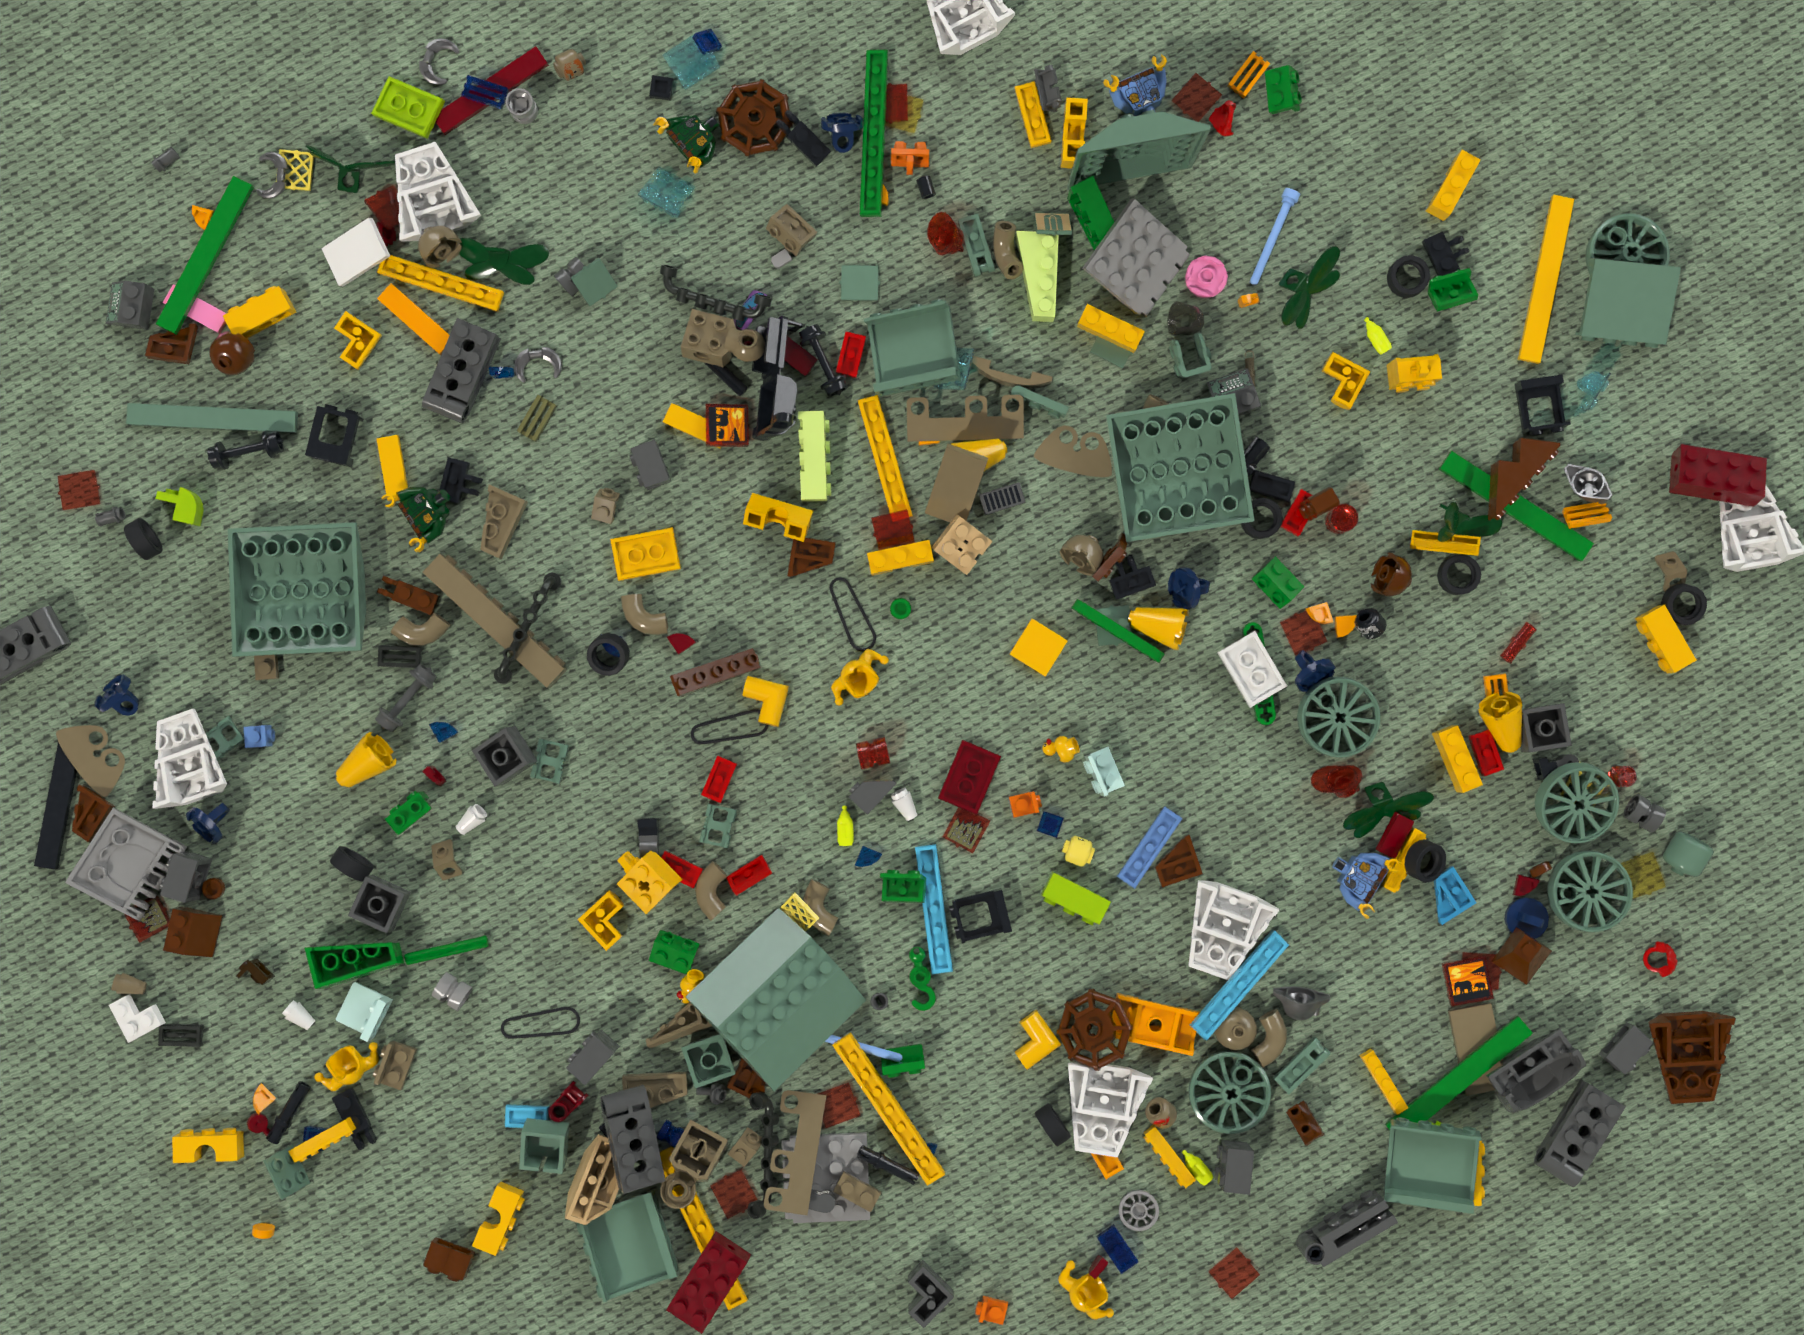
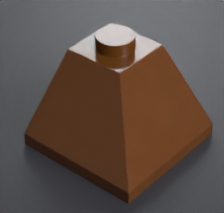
M1516 927L1492 962L1527 985L1552 950Z

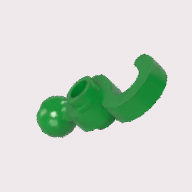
M913 947L909 952V958L914 963V967L910 971V981L919 990L926 992L929 995V1000L926 1003H920L913 999L912 1005L920 1011H925L934 1005L936 995L934 990L927 985L931 974L929 969L923 966L922 963L926 956L925 951L921 947ZM918 948L920 951L915 953L914 949Z

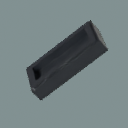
M1254 470L1249 488L1250 492L1289 503L1295 481Z

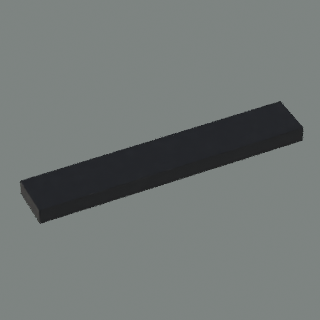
M59 742L34 866L53 870L58 869L77 774V770L65 755Z

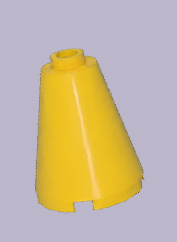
M999 439L951 443V445L988 457L984 472L1005 459V454L1007 453L1006 444Z
M1136 607L1135 611H1130L1128 623H1131V628L1173 650H1179L1178 644L1181 645L1187 622H1184L1185 616H1189V610L1184 608Z
M1505 692V695L1498 696V693L1485 697L1479 703V715L1502 751L1508 753L1517 751L1522 745L1521 697L1512 692Z
M369 732L361 738L336 771V780L341 786L352 787L396 765V758L392 759L391 756L393 753L392 748L381 736L376 735L374 737L371 735L373 732Z

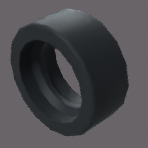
M1413 255L1403 256L1396 260L1389 268L1387 274V284L1390 290L1403 298H1411L1420 294L1430 280V270L1426 262L1420 257ZM1403 265H1413L1420 272V282L1412 289L1402 287L1396 279L1397 271Z
M1254 499L1252 501V508L1263 506L1270 509L1274 517L1273 524L1265 531L1254 529L1250 522L1241 523V527L1252 538H1269L1282 525V511L1277 503L1271 499Z
M137 518L125 525V536L134 551L141 558L149 560L163 551L158 536L144 519Z
M1459 554L1451 556L1441 563L1438 568L1437 578L1444 591L1452 595H1462L1476 589L1482 574L1480 566L1475 559L1468 555ZM1458 562L1466 564L1471 570L1472 575L1470 582L1460 588L1450 584L1447 578L1449 567Z
M1684 583L1676 584L1664 593L1661 605L1666 606L1675 623L1690 625L1699 621L1705 614L1707 598L1695 586ZM1682 592H1689L1695 598L1694 610L1688 616L1681 617L1676 615L1673 611L1674 599Z
M606 633L599 635L590 644L587 650V660L589 666L595 672L611 676L617 674L626 666L630 650L622 637ZM603 643L615 646L620 654L619 662L613 666L602 663L596 653L598 646Z
M1426 839L1415 842L1408 849L1405 856L1404 865L1406 872L1409 876L1425 883L1434 881L1441 875L1446 865L1445 850L1442 846ZM1430 851V861L1426 868L1420 871L1421 860Z
M339 846L330 859V863L336 869L350 878L361 882L374 869L373 864L365 857L343 846Z
M1049 1103L1035 1112L1039 1123L1057 1147L1071 1138L1066 1126Z

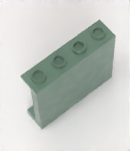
M1589 258L1588 266L1591 267L1580 332L1576 331L1575 335L1582 336L1581 340L1595 341V338H1603L1602 342L1616 344V340H1624L1625 345L1637 346V342H1644L1645 347L1658 348V344L1666 345L1681 267Z
M941 299L933 300L930 302L931 304H915L910 306V309H893L890 313L883 315L875 313L871 314L869 318L864 319V322L868 325L876 384H873L874 392L879 397L961 380L951 309L946 301Z
M1401 1117L1396 1118V1120L1391 1119L1384 1200L1386 1202L1474 1214L1473 1200L1479 1141H1481L1480 1131H1476V1128L1464 1126L1461 1129L1454 1128L1453 1125L1442 1123L1439 1126L1431 1125V1122L1424 1120L1416 1123L1409 1122V1119Z
M654 1190L613 1204L611 1210L590 1221L587 1225L577 1223L578 1232L580 1235L583 1234L585 1241L583 1243L586 1256L589 1255L591 1260L589 1265L590 1272L593 1277H596L598 1283L596 1291L599 1298L603 1299V1303L614 1297L668 1278H675L681 1274Z

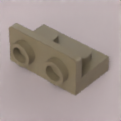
M788 204L770 217L766 227L770 235L782 243L786 250L794 256H797L801 249L817 234V231Z
M394 1040L388 1043V1045L385 1044L380 1054V1057H383L381 1064L376 1066L373 1077H375L374 1084L379 1085L381 1083L401 1091L417 1049Z

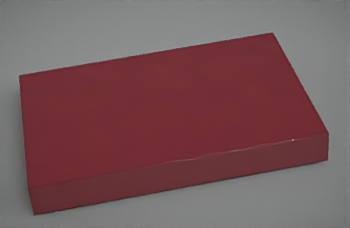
M962 740L938 799L977 815L1001 756Z

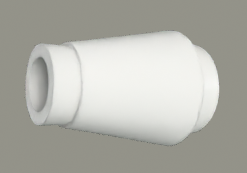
M902 788L891 794L893 799L891 802L905 817L906 821L918 815L910 791Z
M478 804L470 806L456 825L458 832L465 835L485 822L487 817L486 811Z
M294 1000L282 1012L286 1016V1020L306 1030L315 1022V1019L312 1018L303 1005Z

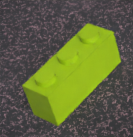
M1051 872L1041 892V895L1045 897L1043 901L1052 906H1055L1056 903L1063 906V911L1072 916L1075 913L1083 916L1081 920L1092 926L1094 922L1100 925L1111 903L1108 899L1054 872Z

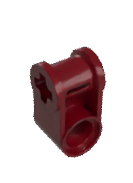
M574 1080L549 1108V1117L554 1122L565 1120L589 1096L587 1093L584 1094L575 1085L576 1082ZM555 1106H562L565 1114L563 1116L557 1115L554 1110Z

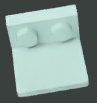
M1108 746L1084 756L1086 761L1083 762L1087 774L1089 773L1093 776L1094 781H1091L1095 793H1100L1101 796L1105 797L1109 792L1125 786Z
M354 982L336 1017V1021L361 1032L360 1039L368 1042L375 1038L393 999L358 982Z

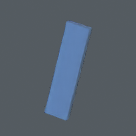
M1164 806L1117 877L1135 889L1182 818Z

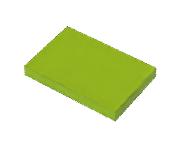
M389 76L371 114L428 139L445 100Z

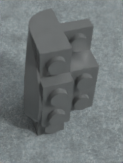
M1556 1029L1543 1039L1533 1040L1501 1061V1066L1486 1076L1495 1088L1496 1092L1494 1093L1506 1111L1514 1114L1517 1111L1534 1106L1559 1090L1586 1066V1062L1580 1051L1571 1046L1561 1029Z

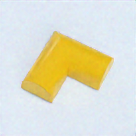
M347 311L344 312L334 327L335 330L351 340L339 358L359 370L382 335Z
M1334 352L1330 354L1322 368V372L1340 381L1331 402L1343 409L1350 410L1370 373L1369 370Z
M747 676L743 697L763 702L758 718L759 723L779 727L789 686Z
M611 890L578 919L606 951L622 937L620 932L609 922V919L624 904Z
M1037 1010L1019 1022L1031 1040L1017 1049L1015 1054L1028 1070L1062 1044Z

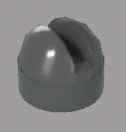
M875 993L871 997L870 1004L876 1010H883L888 1005V998L883 993ZM875 997H878L882 1006H878Z

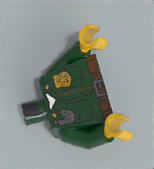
M696 115L669 119L658 117L653 125L661 126L657 132L662 134L665 129L667 130L668 138L687 159V167L692 166L694 168L693 172L695 174L698 173L699 168L712 161L716 141L711 132L719 126L713 116H710L703 123Z
M409 487L396 492L394 496L385 494L382 497V500L388 497L392 498L391 504L385 505L388 508L393 507L396 501L400 502L397 504L418 536V538H413L409 542L410 546L417 542L420 543L419 547L414 549L415 552L423 551L425 543L429 544L442 535L446 518L450 513L445 505L450 500V496L445 490L437 492L434 488L427 490L425 487Z

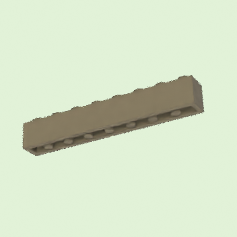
M439 554L422 573L504 649L509 648L514 640L513 632L520 628V625L517 623L519 619L511 612L507 614L502 609L504 605L495 597L491 599L487 595L489 591L480 583L476 585L471 580L473 576L465 569L461 571L455 565L458 562L449 554L447 556ZM529 629L527 640L521 643L517 651L518 656L516 660L546 688H551L567 671L564 667L566 663L558 655L553 657L548 652L550 648L543 641L538 643L533 638L535 634ZM523 632L517 634V639L523 638Z

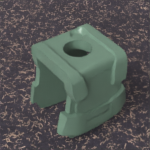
M1199 332L1195 333L1193 338L1201 367L1186 371L1178 340L1174 339L1170 342L1169 350L1175 362L1173 369L1176 376L1180 379L1209 371L1212 368L1210 350L1205 346L1202 334Z

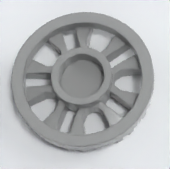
M1130 1191L1120 1201V1219L1131 1230H1147L1158 1219V1203L1146 1191ZM1136 1194L1138 1195V1201H1135L1134 1195ZM1141 1195L1148 1197L1146 1201L1142 1202L1140 1200ZM1130 1197L1133 1203L1127 1204L1125 1201ZM1153 1201V1204L1146 1207L1145 1204ZM1123 1206L1130 1207V1210H1123L1122 1208ZM1155 1208V1215L1148 1214L1149 1209ZM1130 1213L1131 1217L1125 1220L1123 1215ZM1146 1216L1152 1219L1150 1223L1145 1219ZM1135 1218L1134 1225H1130L1132 1219ZM1143 1219L1145 1226L1138 1227V1221Z

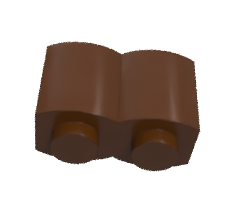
M1327 487L1302 501L1299 511L1304 519L1307 518L1311 521L1339 506L1340 501L1333 488Z
M435 1237L431 1241L423 1266L430 1273H444L449 1280L458 1282L467 1277L475 1252Z

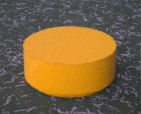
M266 1223L253 1225L252 1236L255 1238L268 1239L274 1236V1225Z

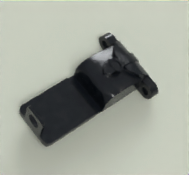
M780 316L779 318L770 317L767 328L762 326L756 328V331L764 337L766 344L763 355L752 362V371L762 373L761 378L763 379V384L760 386L757 425L753 428L752 438L755 440L766 441L786 433L797 420L795 416L797 384L792 378L780 375V371L784 368L787 331L796 332L803 327V324L788 320V317Z

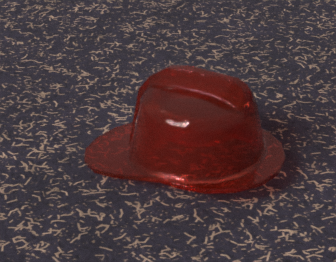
M946 212L936 213L931 218L927 228V237L936 253L943 256L963 252V231L956 226Z
M1354 765L1324 766L1313 773L1311 784L1320 792L1333 793L1337 797L1348 798L1360 791L1359 783L1362 779V771Z

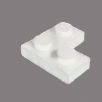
M130 994L109 1005L128 1043L166 1023L156 1004L139 1012Z

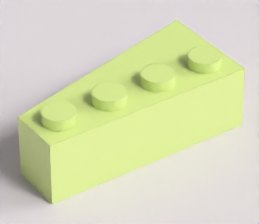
M1016 231L1015 239L1019 259L1023 265V278L1032 321L1054 322L1059 235L1037 234L1033 231Z
M798 411V419L800 420L799 443L801 445L799 451L802 502L827 501V496H831V483H827V475H831V464L826 462V454H830V441H826V433H830L829 420H825L824 411Z

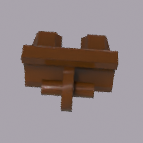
M1304 1100L1286 1112L1306 1146L1324 1135L1322 1128Z

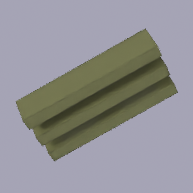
M537 395L517 432L537 442L557 405ZM543 402L527 431H524L539 403ZM546 406H550L535 434L531 435Z

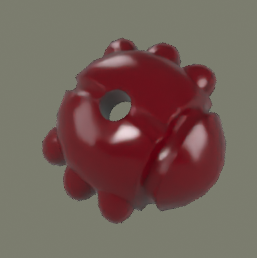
M382 220L381 223L377 222L376 226L385 246H388V244L393 245V241H396L394 226L390 221Z

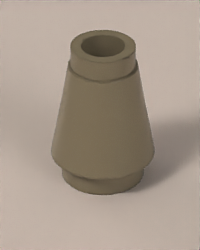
M125 973L116 974L112 984V991H116L117 994L144 995L147 982H143Z

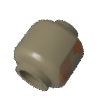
M569 49L556 55L555 62H553L554 69L559 78H564L566 81L584 73L583 66L586 65L581 52L577 54L574 49Z

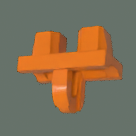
M896 141L894 148H891V166L907 167L906 175H913V167H929V149H927L926 143L917 142L915 143V149H906L904 141Z

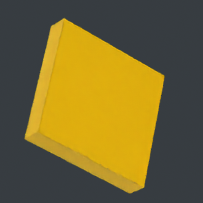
M1031 619L1009 655L1046 677L1068 640L1036 620Z

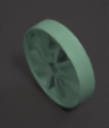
M1621 214L1608 219L1594 231L1586 247L1585 259L1589 274L1591 267L1588 266L1589 258H1594V256L1610 257L1616 261L1644 263L1643 260L1659 261V265L1668 266L1670 250L1665 234L1655 222L1638 214ZM1625 222V230L1622 227H1617L1616 223ZM1633 223L1642 227L1634 240L1632 239ZM1608 227L1609 231L1603 235V229ZM1648 231L1654 240L1640 246V240ZM1611 234L1616 236L1617 243L1611 240ZM1596 241H1599L1612 251L1595 249ZM1655 244L1658 245L1659 254H1646L1643 252V250Z
M1329 677L1312 685L1302 697L1297 713L1298 727L1303 739L1315 751L1330 757H1349L1363 751L1374 740L1380 726V709L1372 692L1362 683L1348 677ZM1340 683L1338 701L1330 688V684ZM1347 684L1355 685L1357 687L1356 691L1345 703ZM1364 692L1369 701L1351 708ZM1324 695H1329V704L1323 706L1321 698ZM1312 699L1318 708L1326 710L1327 713L1306 711L1310 700ZM1372 707V718L1351 716ZM1336 713H1340V721L1335 720L1337 718ZM1306 716L1325 718L1320 723L1308 728L1306 727ZM1350 721L1370 723L1371 728L1366 735L1350 723ZM1326 727V730L1317 742H1314L1310 733ZM1347 727L1363 738V741L1357 746H1354ZM1333 732L1332 749L1327 751L1322 748V745ZM1342 732L1348 745V750L1338 752Z
M1583 762L1568 763L1553 770L1541 783L1535 798V812L1541 826L1552 836L1568 843H1585L1601 836L1612 825L1619 809V794L1612 779L1600 768ZM1579 771H1587L1579 776ZM1568 774H1571L1572 786L1570 789L1562 780ZM1595 774L1600 775L1601 779L1595 778ZM1592 782L1591 787L1587 789V785ZM1558 783L1564 790V794L1560 795L1550 790ZM1608 787L1607 794L1595 796L1603 788ZM1547 797L1560 801L1558 804L1545 806ZM1609 801L1607 809L1592 805ZM1587 810L1604 816L1597 823ZM1560 811L1550 821L1547 820L1546 814ZM1583 815L1593 826V828L1586 832L1584 829ZM1565 820L1562 830L1556 832L1554 828ZM1576 820L1577 833L1575 835H1569L1573 827V824Z
M1584 850L1566 856L1555 866L1548 881L1547 894L1553 912L1564 924L1579 931L1600 932L1614 927L1626 916L1632 903L1633 887L1629 874L1617 860L1601 852ZM1584 857H1593L1590 874H1588ZM1602 858L1608 861L1609 865L1598 877ZM1574 861L1577 862L1581 879L1568 868ZM1616 869L1620 878L1603 884ZM1563 872L1574 880L1577 886L1567 882L1559 883L1561 874ZM1623 884V896L1603 892ZM1570 887L1572 894L1569 898H1566L1564 890ZM1591 888L1592 892L1586 894V890H1589ZM1602 896L1622 900L1618 911L1605 901ZM1576 901L1567 914H1564L1560 905ZM1599 904L1613 915L1607 922L1604 920ZM1583 907L1581 923L1577 924L1571 919ZM1592 908L1597 920V926L1588 927Z
M1219 1051L1210 1054L1195 1067L1189 1081V1100L1193 1111L1203 1124L1220 1133L1235 1134L1249 1130L1260 1122L1270 1104L1271 1087L1267 1074L1259 1063L1241 1052ZM1224 1057H1235L1234 1064L1230 1070V1078L1227 1074ZM1216 1059L1219 1060L1223 1081L1208 1067V1064ZM1241 1060L1251 1063V1066L1248 1068L1245 1064L1241 1063ZM1205 1069L1219 1085L1197 1078L1201 1071ZM1245 1069V1076L1240 1079L1236 1078L1237 1070ZM1257 1070L1261 1080L1249 1083L1252 1073ZM1195 1085L1215 1090V1092L1195 1096ZM1263 1087V1098L1243 1093L1250 1089ZM1226 1090H1233L1234 1094L1227 1095ZM1216 1099L1202 1113L1196 1105L1201 1101ZM1240 1099L1260 1103V1107L1253 1114ZM1236 1103L1250 1116V1119L1241 1124L1239 1123L1236 1111ZM1222 1105L1217 1123L1208 1120L1207 1117L1218 1106ZM1230 1106L1234 1125L1224 1126L1223 1122L1226 1111Z

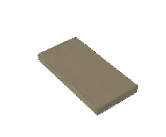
M947 444L925 514L951 522L957 514L967 521L988 457Z
M1490 1002L1448 1010L1459 1064L1497 1032L1495 1018ZM1503 1059L1464 1090V1094L1468 1096L1494 1091L1495 1088L1486 1075L1500 1067V1062Z

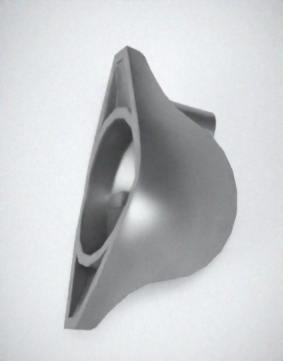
M1568 464L1564 468L1571 488L1578 497L1589 502L1604 504L1613 496L1605 477L1599 471L1573 464Z
M1305 987L1273 988V995L1281 1001L1286 1014L1295 1020H1306L1313 1015L1319 1016L1321 1006L1330 1001L1329 994Z

